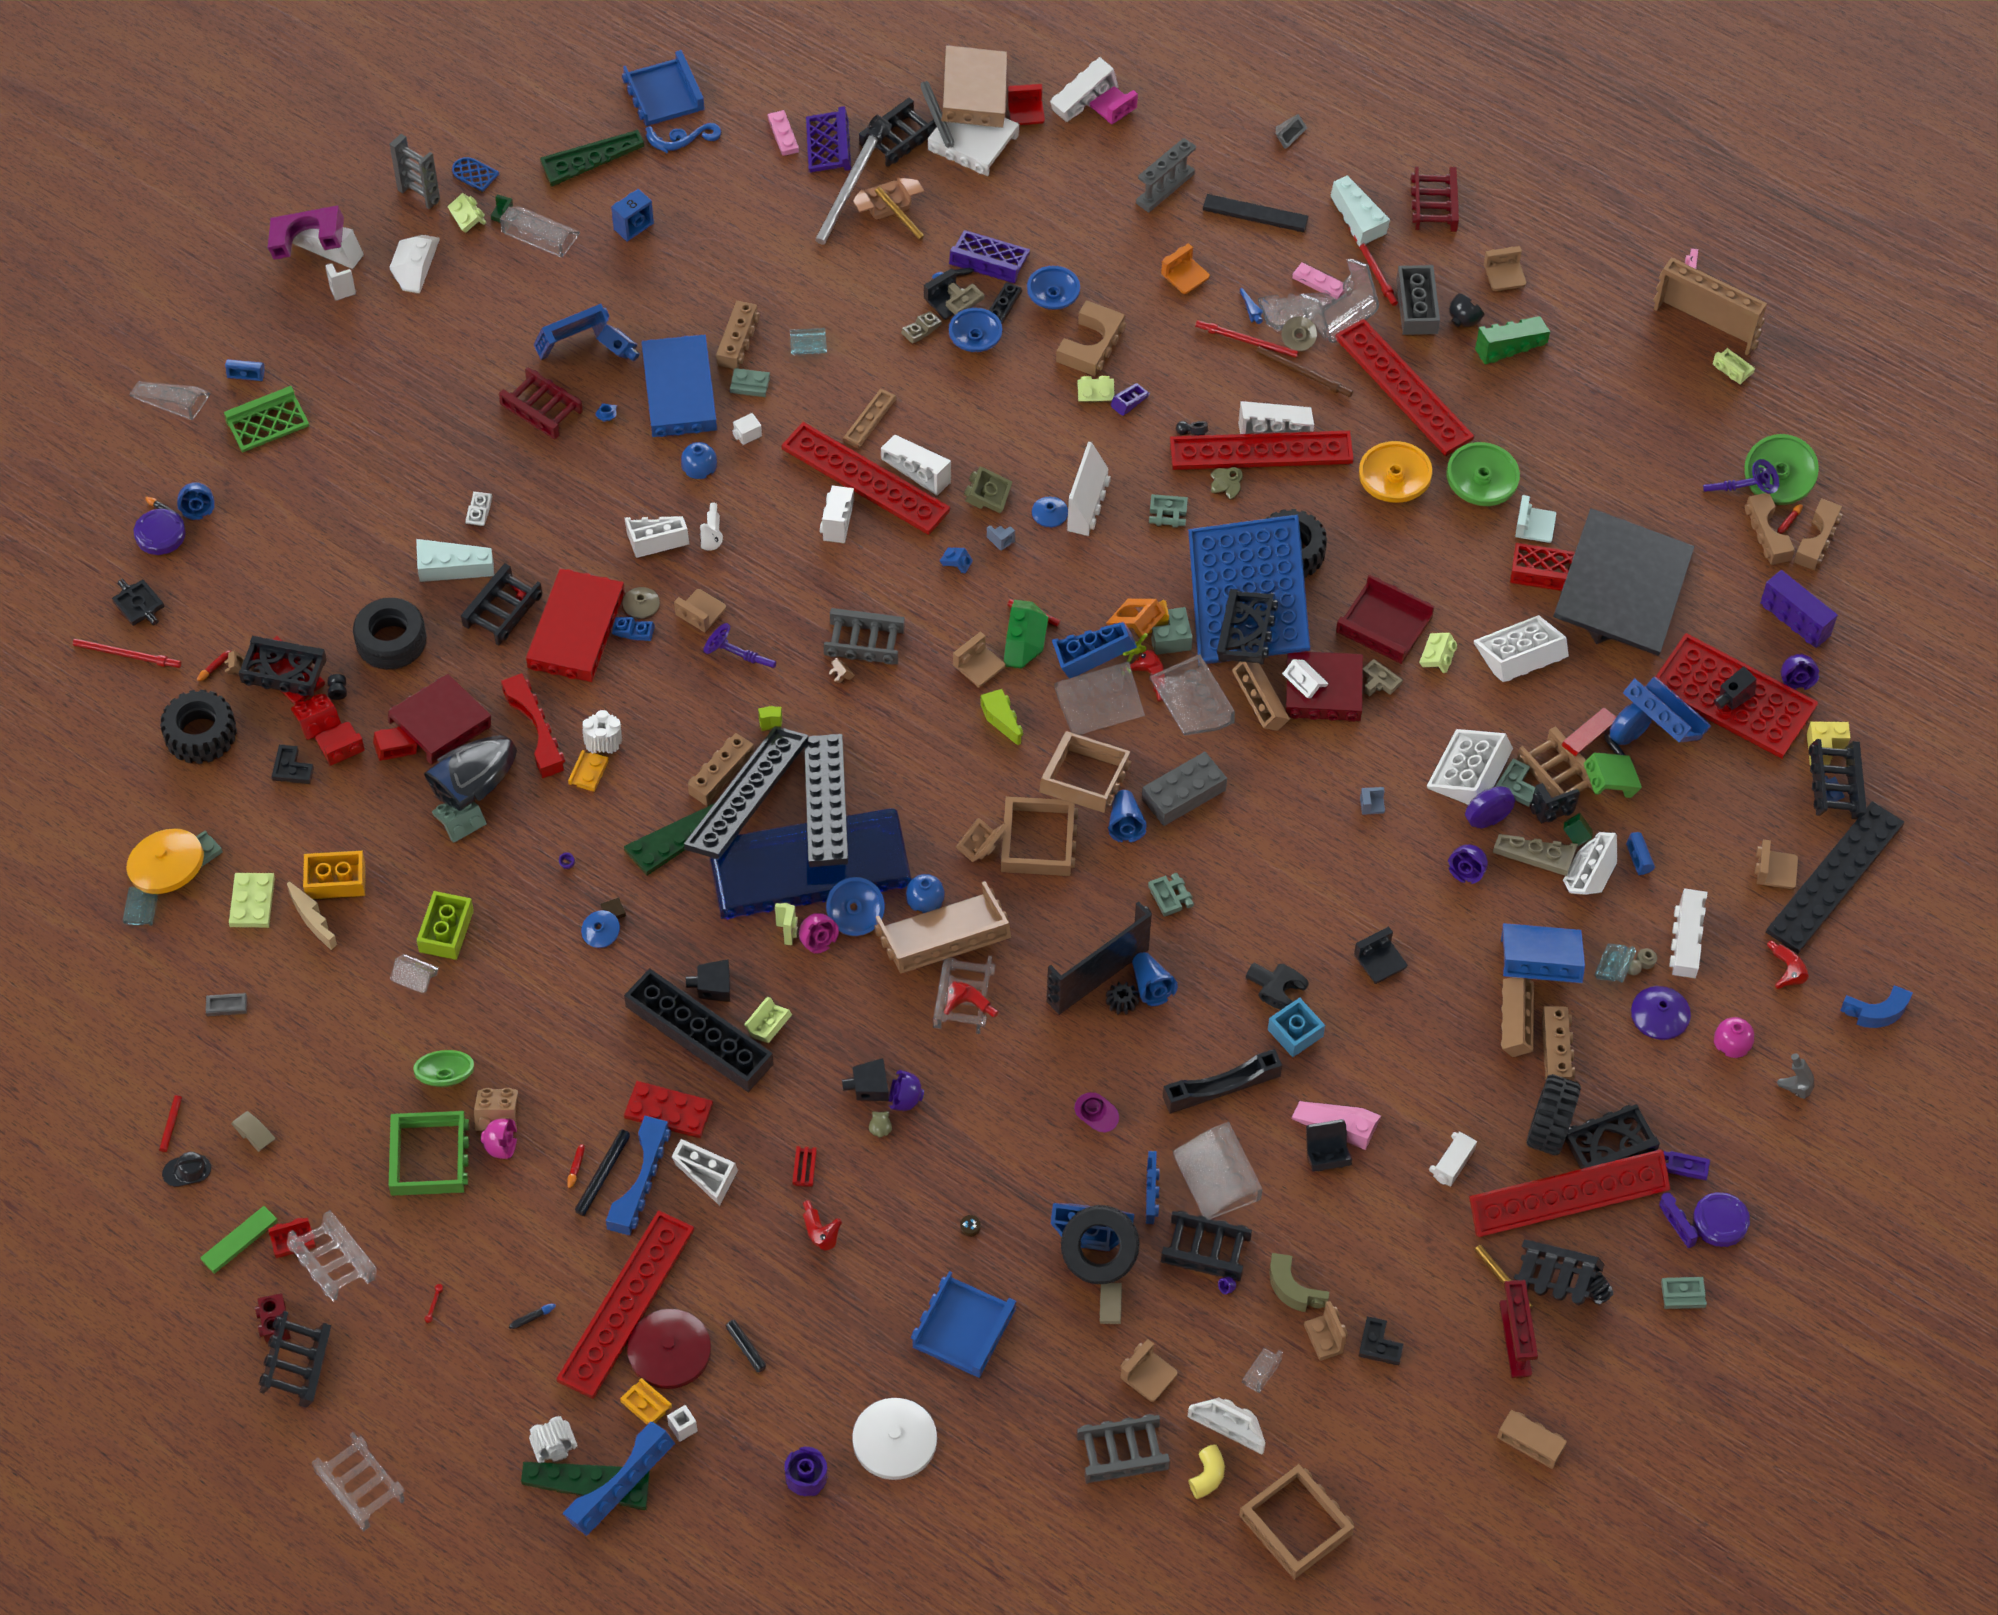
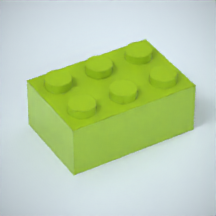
M437 891L433 892L417 938L420 953L457 960L474 911L471 898Z

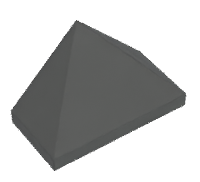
M1299 114L1276 126V136L1284 149H1286L1307 127Z

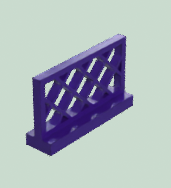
M845 106L838 107L839 111L806 116L809 172L844 167L845 171L851 170L849 119ZM837 118L833 124L827 122L829 119ZM819 121L820 123L814 127L810 122ZM823 125L829 127L825 132L819 130ZM832 130L837 132L833 138L828 135ZM815 133L821 135L818 139L814 140L811 138ZM824 138L829 140L826 145L820 143ZM833 143L838 145L834 151L829 149ZM816 146L821 148L817 153L812 151ZM825 151L830 153L826 158L821 157ZM835 156L839 159V162L831 163L830 160ZM817 159L822 161L819 165L813 166V163Z
M964 230L955 247L952 246L950 250L949 264L961 268H973L974 272L1015 284L1018 273L1026 261L1030 249ZM965 238H971L973 241L967 242ZM982 243H988L990 245L983 247ZM977 245L979 248L972 250L970 246ZM998 248H1005L1006 250L1000 252ZM994 250L995 253L988 255L986 251ZM1014 253H1022L1023 255L1016 257ZM1010 255L1012 258L1004 259L1003 256Z

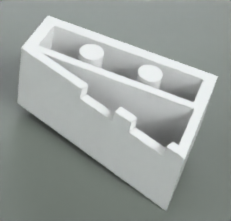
M832 486L830 493H827V504L824 507L820 525L823 541L845 543L854 502V488Z
M683 516L659 517V520H648V517H642V520H631L630 517L625 518L627 535L636 558L689 545L688 530Z
M681 1139L672 1155L675 1165L720 1206L738 1171L736 1164Z

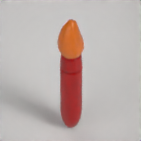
M1802 504L1794 507L1790 515L1778 528L1777 533L1783 534L1801 513Z
M225 651L205 670H202L197 677V681L205 680L209 674L228 659V653L231 651Z
M583 1144L577 1148L570 1175L567 1178L568 1188H571L577 1180L576 1176L585 1151Z

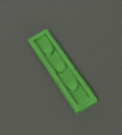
M263 1206L200 1257L201 1261L215 1274L263 1235L268 1228L274 1226L278 1222L277 1218Z

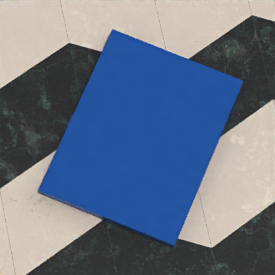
M1298 515L1188 529L1199 665L1219 662L1217 649L1230 589H1237L1239 592L1274 593L1275 600H1278V610L1274 611L1273 615L1275 616V625L1270 630L1272 631V640L1267 645L1269 647L1268 656L1311 651ZM1242 602L1248 606L1250 605V602ZM1258 603L1253 607L1255 610L1257 606L1262 605L1261 611L1267 609V605L1263 603ZM1242 614L1236 615L1237 618L1243 617ZM1250 616L1245 622L1234 625L1235 628H1238L1243 633L1244 638L1259 628ZM1235 634L1232 636L1233 639L1238 638L1240 640L1239 635ZM1248 645L1245 646L1247 652L1255 653L1259 650L1258 645H1254L1252 647L1253 650H1250ZM1241 648L1229 651H1241Z

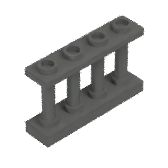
M400 134L389 144L397 190L404 193L407 189L411 188L425 198L426 208L430 209L440 200L433 154L429 152L425 157H422L408 148L407 137ZM410 158H412V159H414L415 161H417V162L419 163V165H418L417 163L413 162L412 160H410ZM412 169L415 170L416 172H418L419 174H421V176H419L418 174L414 173V172L412 171ZM414 181H416L417 183L421 184V185L423 186V188L420 187L419 185H417L416 183H414Z
M1185 138L1181 139L1138 175V179L1146 184L1145 192L1136 199L1138 206L1149 213L1195 174V169L1187 164V157L1196 150V146Z
M831 608L830 624L834 625L831 642H824V655L844 657L851 660L859 659L868 662L898 664V651L894 650L897 633L904 634L905 617ZM842 626L853 627L849 645L838 643ZM861 628L871 630L868 647L857 646ZM878 631L890 632L886 649L875 648Z
M1147 1414L1138 1419L1125 1418L1120 1422L1106 1421L1101 1423V1425L1092 1426L1088 1424L1078 1428L1077 1440H1085L1090 1463L1088 1467H1085L1084 1476L1086 1483L1169 1470V1455L1160 1453L1155 1428L1160 1426V1416ZM1146 1429L1152 1455L1142 1458L1139 1456L1134 1431ZM1126 1433L1131 1455L1130 1460H1119L1114 1440L1115 1434ZM1105 1436L1111 1462L1100 1465L1097 1460L1093 1438Z

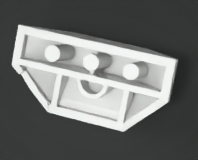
M420 235L399 241L390 265V271L403 291L420 294L439 243L438 237Z
M1599 832L1595 835L1596 838L1589 841L1577 852L1567 876L1563 879L1569 893L1593 894L1603 891L1617 864L1616 833Z
M1221 1398L1190 1405L1188 1410L1189 1418L1260 1454L1264 1453L1266 1443L1257 1417L1250 1410L1241 1409L1230 1400H1223Z

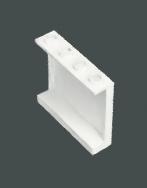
M1004 118L1003 128L946 122L954 139V146L945 147L939 130L936 127L928 138V150L946 157L948 160L955 161L964 167L975 170L980 174L989 176V167L1010 139L1016 140L1019 136V124Z

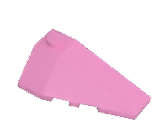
M1299 1101L1292 1116L1293 1120L1305 1125L1343 1119L1346 1122L1347 1143L1366 1150L1381 1118L1380 1115L1364 1108Z

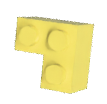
M1810 722L1806 734L1808 749L1810 744L1816 739H1821L1822 747L1845 749L1850 741L1849 723ZM1823 755L1824 765H1830L1832 756Z

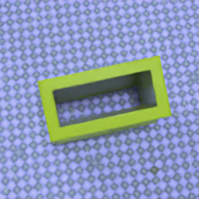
M768 706L758 709L759 723L762 731L773 729L774 726L782 727V707Z

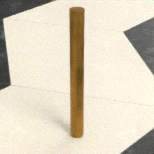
M880 187L876 188V194L919 240H922L924 234Z
M1478 1245L1475 1251L1504 1284L1505 1281H1511L1482 1245Z

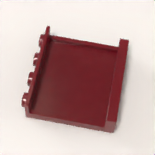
M1368 575L1367 583L1345 616L1340 617L1337 621L1336 632L1402 664L1432 619L1435 606L1415 597L1411 593H1406L1396 586L1382 581L1378 577Z
M1308 651L1287 654L1286 667H1288L1293 659L1304 660L1328 683L1327 687H1319L1312 698H1307L1287 679L1286 713L1289 717L1293 719L1361 721L1363 654Z
M446 674L436 679L429 686L423 687L413 696L407 697L402 703L393 706L388 711V723L392 724L395 722L427 753V761L432 765L438 761V758L464 745L491 727V715L449 674Z

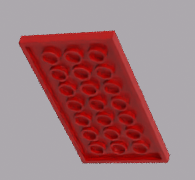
M1687 633L1682 637L1656 675V678L1700 716L1781 759L1784 758L1819 703ZM1744 666L1757 679L1755 696L1734 710L1730 709L1727 705L1719 709L1715 705L1714 700L1720 696V686Z

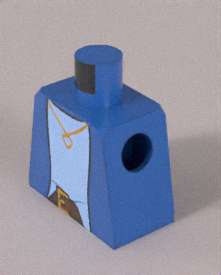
M606 324L596 338L619 357L635 361L640 355L635 350L637 344L619 328Z

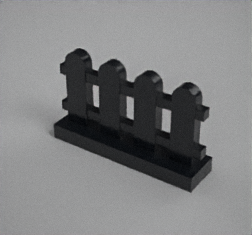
M1524 1239L1522 1248L1527 1253L1521 1256L1523 1264L1520 1273L1515 1274V1280H1525L1527 1289L1530 1284L1535 1285L1534 1290L1540 1296H1544L1548 1289H1553V1296L1559 1301L1564 1300L1567 1293L1572 1294L1571 1299L1576 1305H1582L1586 1298L1590 1299L1591 1293L1588 1291L1592 1279H1597L1598 1276L1595 1271L1602 1272L1605 1266L1599 1257ZM1541 1265L1538 1278H1533L1536 1266ZM1555 1269L1560 1270L1556 1284L1551 1283ZM1574 1274L1579 1275L1575 1288H1571L1570 1284Z

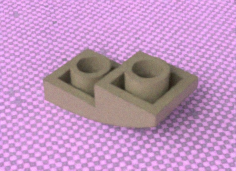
M929 311L918 316L915 323L903 327L901 333L913 344L932 333L942 322Z
M248 1111L231 1123L243 1139L247 1138L258 1152L275 1140L271 1132Z
M1122 1283L1101 1284L1100 1324H1121Z

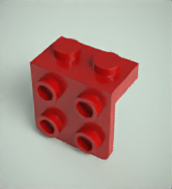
M1042 84L1008 86L1007 101L1010 120L1019 125L1043 124L1045 116L1042 103Z
M316 694L312 699L305 702L300 701L291 707V712L299 721L306 740L341 724L336 708L326 694Z
M350 722L342 723L315 736L330 766L365 751L361 735L359 733L356 734Z

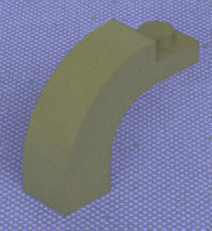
M1272 1253L1269 1276L1271 1286L1278 1298L1289 1307L1302 1312H1306L1307 1305H1311L1313 1308H1325L1326 1302L1329 1299V1292L1300 1286L1291 1274L1292 1256Z

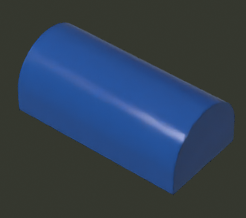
M227 359L225 363L227 378L263 381L265 372L263 362Z
M1640 832L1631 833L1626 846L1637 874H1648L1654 870L1655 865L1643 835Z

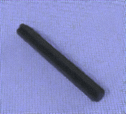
M624 1129L619 1131L575 1207L577 1214L584 1216L630 1138L628 1131Z

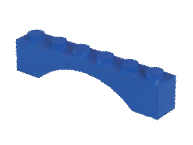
M644 1116L638 1132L639 1142L644 1153L642 1169L631 1189L620 1199L612 1203L606 1219L607 1230L631 1236L632 1230L637 1228L639 1211L642 1212L645 1206L644 1197L650 1193L652 1186L651 1178L656 1176L658 1159H662L665 1148L663 1145L670 1138L671 1130L668 1128V1121Z
M651 1421L637 1435L632 1453L621 1470L599 1489L578 1497L563 1512V1515L573 1527L587 1536L667 1453L675 1442L664 1429Z

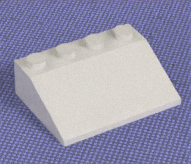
M1089 441L1069 496L1067 531L1089 536L1090 530L1095 528L1096 519L1094 518L1095 515L1100 513V501H1104L1106 494L1104 489L1105 486H1109L1111 476H1108L1107 465L1093 443Z
M1539 615L1474 640L1476 648L1493 674L1502 682L1528 674L1530 671L1543 668L1553 662H1559L1569 656L1566 637Z
M1456 729L1427 784V788L1469 804L1479 793L1494 787L1513 750L1506 733Z

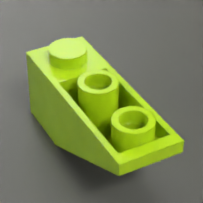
M1002 689L982 694L981 708L987 721L1015 744H1021L1023 730L1021 725L1016 723V713L1010 709L1011 704L1008 695H1004Z

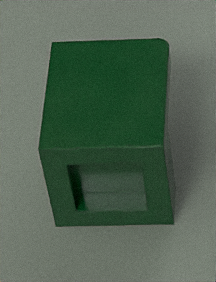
M497 194L495 197L496 207L491 214V220L507 225L514 214L513 199Z
M1581 813L1564 821L1563 830L1574 844H1578L1577 847L1593 837V830Z

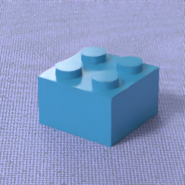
M1298 998L1269 1018L1268 1031L1292 1057L1324 1036L1325 1024L1301 998Z

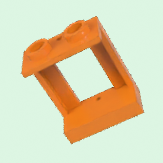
M1127 599L1106 624L1109 626L1124 622L1128 628H1133L1138 637L1141 638L1164 616L1165 611L1157 599ZM1136 607H1144L1140 612L1136 609Z

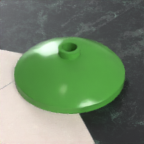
M442 1050L426 1054L414 1064L415 1077L422 1083L434 1087H449L466 1080L474 1071L473 1059L463 1052L454 1050Z

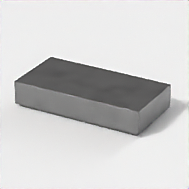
M246 993L206 996L207 1016L247 1014Z

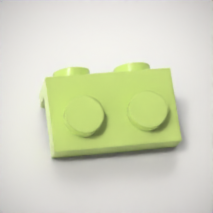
M462 193L447 207L461 230L466 233L476 223L480 222L484 225L486 221L483 218L485 216L484 213L476 206V200L472 196L468 197Z
M1728 348L1722 353L1717 352L1715 354L1713 365L1739 384L1754 373L1755 368Z
M1083 376L1081 380H1077L1078 402L1113 400L1114 379H1110V376H1099V379Z
M1430 633L1419 662L1422 667H1439L1443 673H1447L1454 652L1457 649V643L1450 633Z
M776 903V926L783 927L784 944L792 945L793 939L798 936V917L795 915V906L788 903Z
M766 997L746 1021L745 1027L752 1038L769 1043L792 1014L789 1009L775 1005L770 997Z

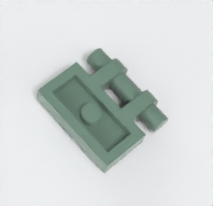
M1151 494L1150 513L1157 514V517L1149 516V523L1156 524V526H1161L1162 524L1172 525V527L1185 526L1186 519H1179V516H1186L1188 497ZM1162 514L1173 515V518L1162 517Z
M1178 873L1171 875L1172 881H1168L1167 877L1163 876L1148 882V887L1164 917L1181 911V903H1185L1187 908L1194 906L1193 897L1190 892H1187L1183 878L1179 877ZM1173 889H1178L1180 894L1176 895Z

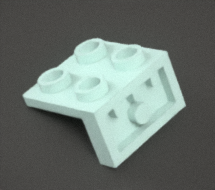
M1522 495L1515 537L1551 543L1556 512L1532 508V504H1529L1530 496Z

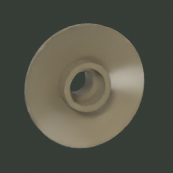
M1293 317L1282 328V340L1290 349L1305 351L1312 347L1316 341V326L1306 317ZM1301 333L1303 336L1302 338H1297L1296 335Z
M638 587L625 594L622 605L624 611L630 617L645 619L657 612L660 601L658 595L653 590Z

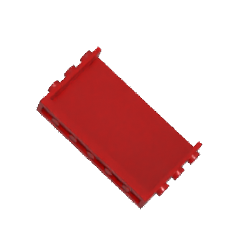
M560 568L526 656L527 668L533 671L547 672L551 675L565 676L569 679L592 682L625 594L624 582Z

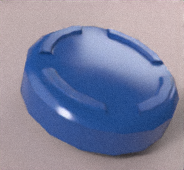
M1632 703L1625 707L1613 721L1610 728V737L1617 745H1627L1645 732L1651 724L1652 718L1635 703Z

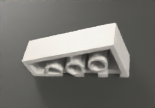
M1099 57L1085 71L1079 73L1076 79L1068 83L1059 94L1052 98L1050 101L1052 110L1068 122L1081 113L1086 105L1090 106L1092 100L1113 86L1118 88L1114 69Z
M1244 401L1240 403V434L1313 432L1314 421L1311 407Z

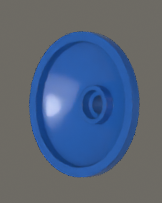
M1046 266L1036 270L1030 276L1027 283V292L1030 299L1040 307L1062 309L1076 301L1080 293V282L1077 276L1067 268Z
M968 308L958 312L952 318L949 324V335L952 342L959 348L970 352H982L994 347L999 342L1002 336V324L999 318L989 310Z
M860 877L847 878L837 883L831 889L826 901L827 916L834 920L840 932L851 936L864 935L874 930V925H877L876 916H880L882 920L885 909L884 899L878 887L871 881ZM852 903H855L857 905L855 911L851 910L850 905Z

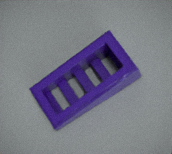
M1136 383L1115 395L1111 407L1124 416L1146 399L1150 393Z

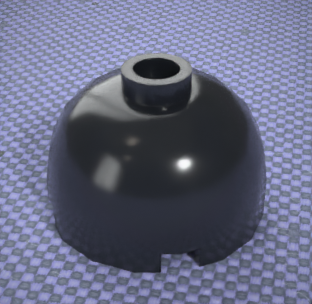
M1458 293L1450 303L1449 313L1453 318L1451 321L1458 327L1461 325L1463 327H1473L1482 320L1485 314L1477 304L1474 306L1471 303L1472 300L1461 293Z

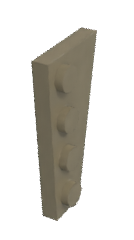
M1499 834L1493 853L1567 876L1578 844L1562 845L1558 841L1546 843L1542 842V839L1530 841L1525 840L1524 837Z

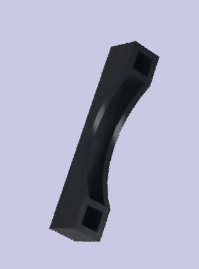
M1275 1049L1255 1055L1247 1062L1222 1074L1199 1080H1180L1163 1086L1162 1097L1171 1114L1281 1077L1282 1063Z

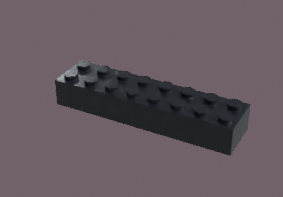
M650 968L624 995L626 1008L748 1093L774 1065L772 1052Z

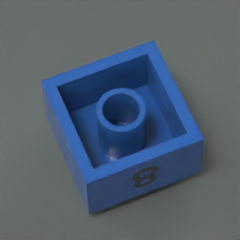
M639 189L629 193L625 198L611 206L613 228L626 241H629L654 224L652 200Z

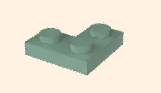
M1513 758L1496 786L1508 787L1516 801L1529 807L1535 787L1523 780L1528 774L1530 766Z

